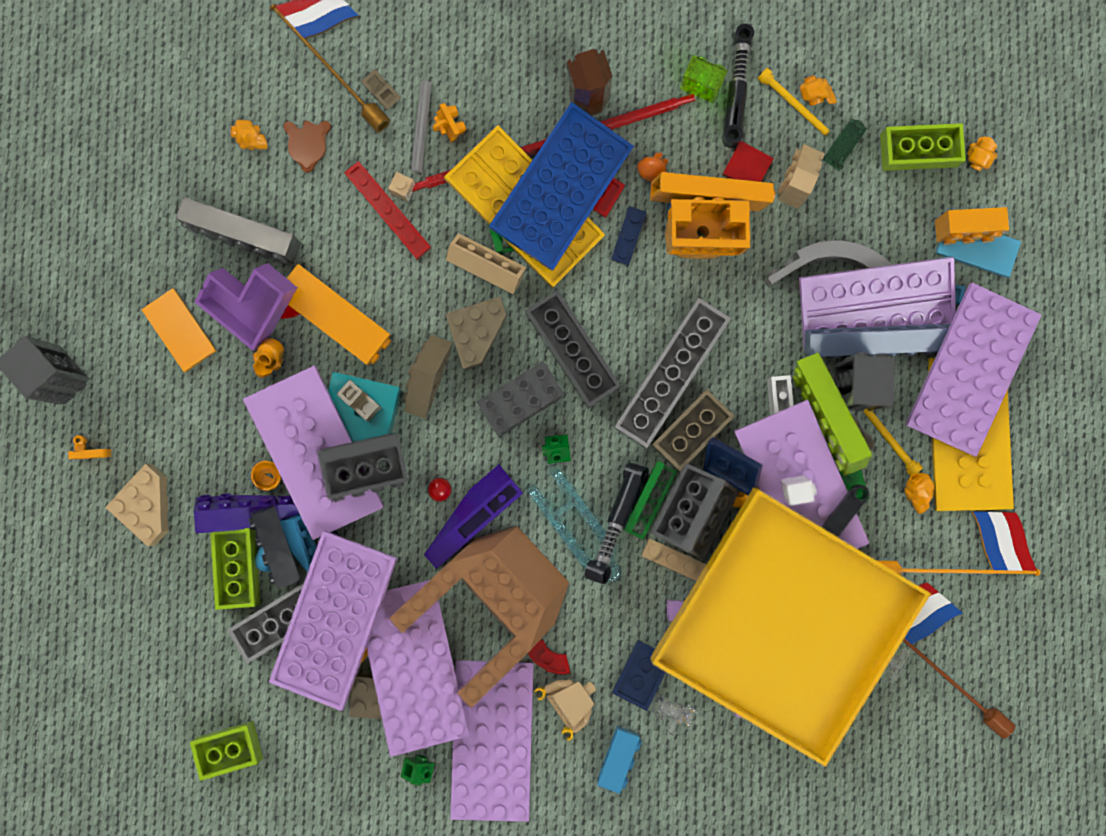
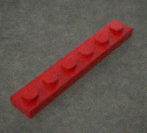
M359 161L344 172L416 260L431 249V246Z

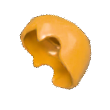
M264 460L258 462L252 468L251 480L259 490L270 491L281 483V475L274 462ZM270 473L273 475V478L266 476L265 474Z

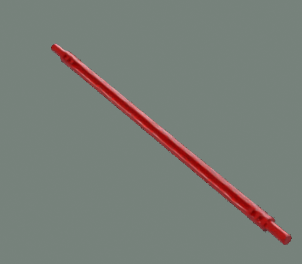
M690 94L678 99H668L600 122L613 130L678 109V106L694 102L695 96ZM546 139L520 148L528 156L535 155ZM451 170L426 177L425 180L415 183L412 192L426 187L430 189L447 183L444 180V176Z

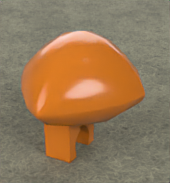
M655 153L654 157H644L638 162L637 170L639 175L646 181L652 182L661 172H667L666 165L668 159H661L662 153Z

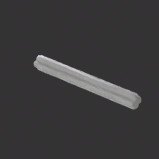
M427 80L420 82L411 171L415 173H421L423 168L432 86L431 82Z

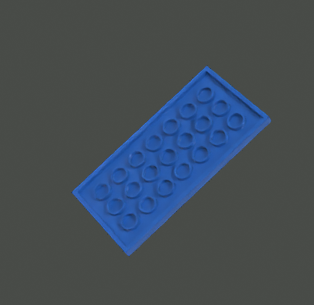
M571 102L488 228L553 271L634 146Z

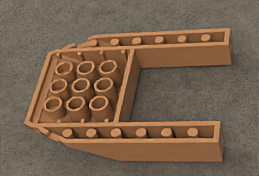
M517 526L475 538L389 618L393 625L403 633L461 579L508 630L513 638L456 692L470 708L486 695L553 627L569 585L567 579Z

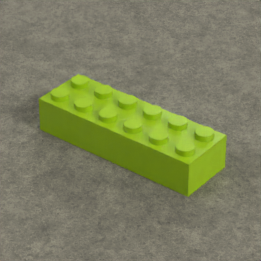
M815 353L798 360L792 376L793 383L796 387L799 386L802 392V400L809 401L821 432L827 441L828 448L836 458L835 464L837 469L846 476L867 467L872 453L819 353Z

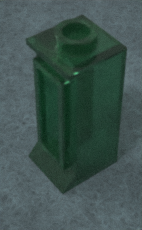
M851 118L822 160L840 171L844 167L843 162L867 130L864 124L859 120Z

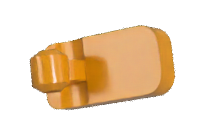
M76 435L73 438L75 444L74 451H68V459L73 460L112 457L111 449L86 450L87 439L82 435Z

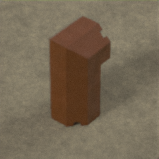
M591 49L575 55V61L572 63L571 59L566 62V68L570 78V101L593 116L602 113L609 100L612 73L605 51L601 50L598 53L597 49Z

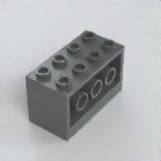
M23 336L0 357V370L25 399L60 405L66 404L72 399V394L86 387V382L89 380L61 346L29 336Z
M858 352L856 355H850L845 360H840L839 363L834 364V383L849 411L868 409V411L872 412L894 406V357H888V354L884 353L868 356V353Z
M543 360L477 401V404L500 438L564 398V392Z
M389 433L316 450L328 500L332 499L333 502L342 501L345 499L344 496L352 495L353 497L365 495L364 491L368 490L373 491V493L385 490L384 487L389 485L393 488L404 486V482L408 481L398 433ZM381 460L387 462L384 469L378 467ZM361 465L367 467L364 474L358 472ZM342 469L348 472L343 479L341 476H338Z
M686 463L685 467L680 471L676 485L671 489V495L667 503L662 507L659 519L653 525L651 534L705 561L740 491L727 481Z

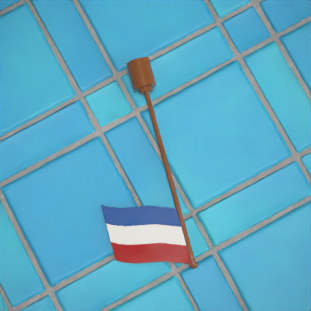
M928 582L919 585V587L931 595L903 639V642L984 712L983 723L1002 739L1009 737L1016 727L1009 718L997 708L986 710L912 645L932 634L948 620L963 614Z

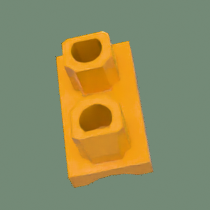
M443 103L439 105L440 109L436 112L437 116L434 117L436 123L432 128L435 132L440 131L442 135L446 134L450 143L456 141L458 136L465 133L466 126L462 121L454 122L453 119L458 116L456 106H446Z

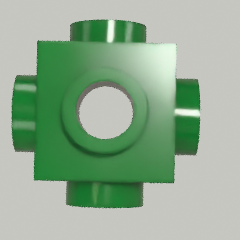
M568 434L545 437L546 445H542L543 457L547 456L548 464L571 461Z
M424 755L405 757L400 777L416 786H421L422 783H431L435 763L427 760L428 757Z

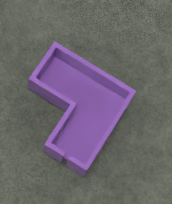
M268 263L255 268L246 285H243L228 271L221 268L208 274L202 286L203 289L200 290L195 303L253 351L265 339L271 336L297 287Z

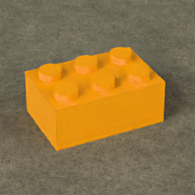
M1007 207L948 210L935 220L937 243L944 242V245H952L957 241H963V244H970L976 240H982V243L993 242L995 238L1002 237V234L1009 231Z

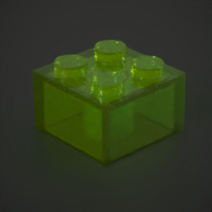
M693 55L679 89L714 104L728 70L720 64L708 62L702 56Z

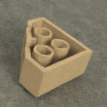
M803 144L800 150L796 149L792 157L793 161L784 175L785 179L778 188L777 193L780 195L777 200L798 209L811 195L819 177L818 171H820L822 165L820 160L823 159L825 153Z
M145 464L105 507L148 547L156 546L169 531L167 477L153 464Z

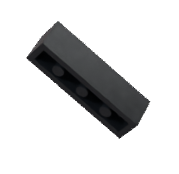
M272 504L250 512L252 518L248 519L252 530L256 529L258 533L255 540L258 548L263 547L265 553L261 555L264 565H269L271 573H268L271 584L276 583L277 589L300 581L274 505Z

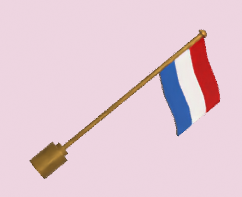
M292 0L278 6L272 4L270 6L271 11L274 10L363 106L361 116L377 133L382 132L390 124L388 116L375 103L365 104L306 40L307 38L324 33L344 21L357 18L359 15L345 0Z

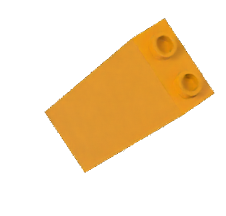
M661 172L651 182L650 201L671 203L672 199L693 200L695 197H703L705 200H712L713 198H724L726 201H749L750 211H761L773 203L775 190H773L774 183Z
M299 264L286 278L297 287L288 304L366 365L369 366L370 363L375 364L380 357L378 354L382 348L386 349L392 341L390 340L391 335Z

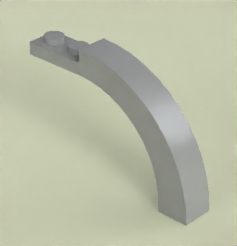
M823 241L796 251L793 254L796 261L791 259L783 264V269L778 271L776 268L769 272L765 282L770 287L799 268L820 260L844 261L860 269L892 264L882 255L866 246L848 241Z

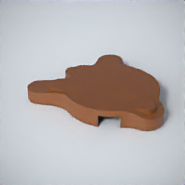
M290 121L284 123L283 128L289 135L288 151L290 156L301 166L304 172H312L315 165L326 153L325 140L327 133L331 130V124L323 121L318 125H314L310 121H305L303 128L299 129Z

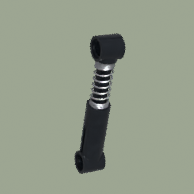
M747 23L739 25L733 37L735 46L734 70L732 71L733 76L728 86L722 142L728 148L738 146L743 137V121L748 85L744 78L747 76L745 74L747 72L746 67L748 66L746 64L748 62L747 57H749L747 53L750 50L751 41L755 34L753 27ZM740 34H745L747 38L740 37ZM734 110L736 111L735 124H733ZM728 134H734L737 139H730Z
M630 462L626 464L621 487L607 520V523H609L607 526L608 530L605 531L606 535L603 536L604 540H602V545H600L601 549L598 550L599 554L596 555L594 560H590L586 566V579L604 585L608 582L611 575V567L609 566L610 556L613 555L612 551L615 550L614 546L617 545L616 540H619L618 535H621L619 532L626 528L641 486L648 479V467Z

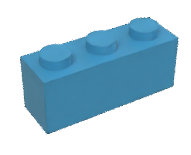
M616 726L597 779L598 786L619 794L622 788H626L628 782L626 775L628 770H632L635 759L633 756L635 751H639L642 742L639 733Z

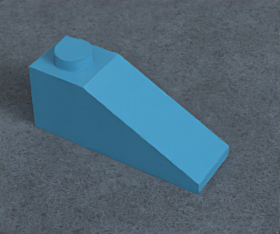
M300 514L280 520L291 553L308 573L317 547Z

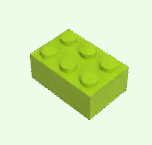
M254 721L198 736L190 741L200 781L256 765L263 759Z

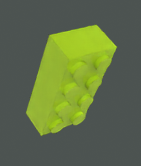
M963 123L886 127L880 133L882 171L957 168L966 161Z
M245 528L234 531L210 532L215 610L260 605L259 571L255 566V556L257 554L256 529Z

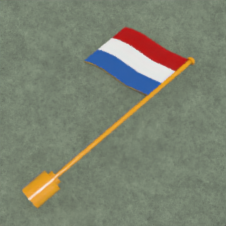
M972 512L978 524L984 552L992 570L902 569L897 561L876 560L899 575L902 572L1035 574V576H1039L1041 573L1035 567L1029 553L1020 518L1017 513Z

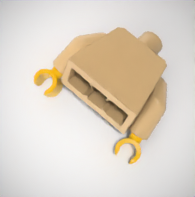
M557 680L546 685L545 688L538 687L534 691L540 690L543 693V696L537 698L538 700H542L548 694L547 699L566 725L562 729V735L565 732L571 734L566 740L570 741L573 738V733H577L588 724L592 713L591 708L594 705L589 696L596 691L595 686L590 681L582 686L580 682Z

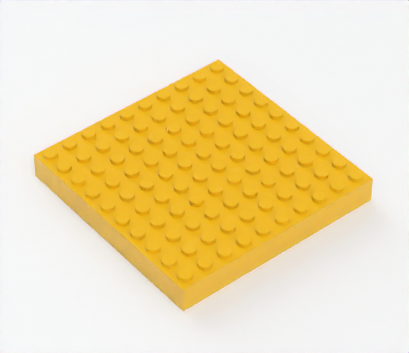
M753 487L650 659L657 667L826 767L931 594Z

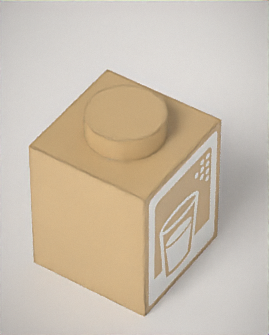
M396 172L388 190L392 195L408 202L413 193L412 189L415 182L413 179Z

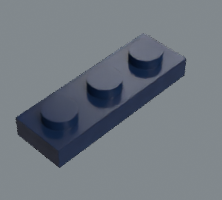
M629 206L611 257L612 261L629 266L647 213L646 211Z

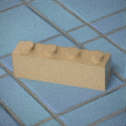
M459 233L450 243L446 261L512 294L520 285L526 267Z

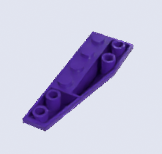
M499 464L467 492L424 553L425 557L436 569L524 494Z
M223 493L219 496L201 495L196 497L193 510L195 533L251 528L248 520L252 518L250 512L272 504L276 509L279 521L297 515L299 512L291 496L231 495L230 493Z

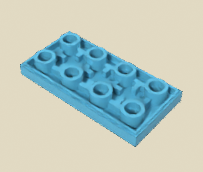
M1002 235V237L995 238L993 242L982 243V240H976L970 244H963V241H957L952 245H944V242H939L935 254L943 257H954L955 261L1008 278L1011 275L1021 241Z

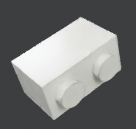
M791 375L768 378L770 415L793 406Z
M805 475L781 479L784 499L789 505L815 501L814 495H817L815 483H812Z

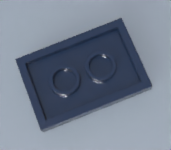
M711 438L708 441L703 470L727 481L747 495L750 494L753 487L757 489L763 464L719 440Z
M637 640L612 693L647 711L666 671L654 665L650 659L655 648Z

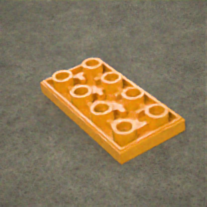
M174 288L141 309L183 372L186 373L217 351Z

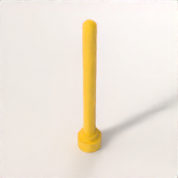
M767 67L757 80L762 84H769L823 135H828L829 129L774 79L773 72Z
M864 409V414L906 464L905 468L907 470L905 471L909 476L922 470L921 464L918 461L912 460L873 411Z

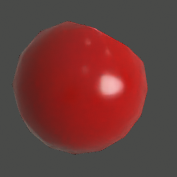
M435 478L429 483L427 492L432 500L443 502L450 497L452 487L448 480Z

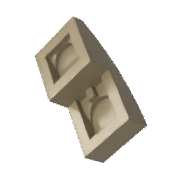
M376 69L361 81L365 88L386 110L401 98Z
M351 380L337 393L345 403L367 422L382 408Z

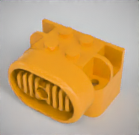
M695 197L693 200L672 199L665 232L666 254L689 259H713L720 256L743 254L750 248L749 201H726L724 198L705 200L703 197ZM697 231H701L704 234V238L702 236L699 237Z

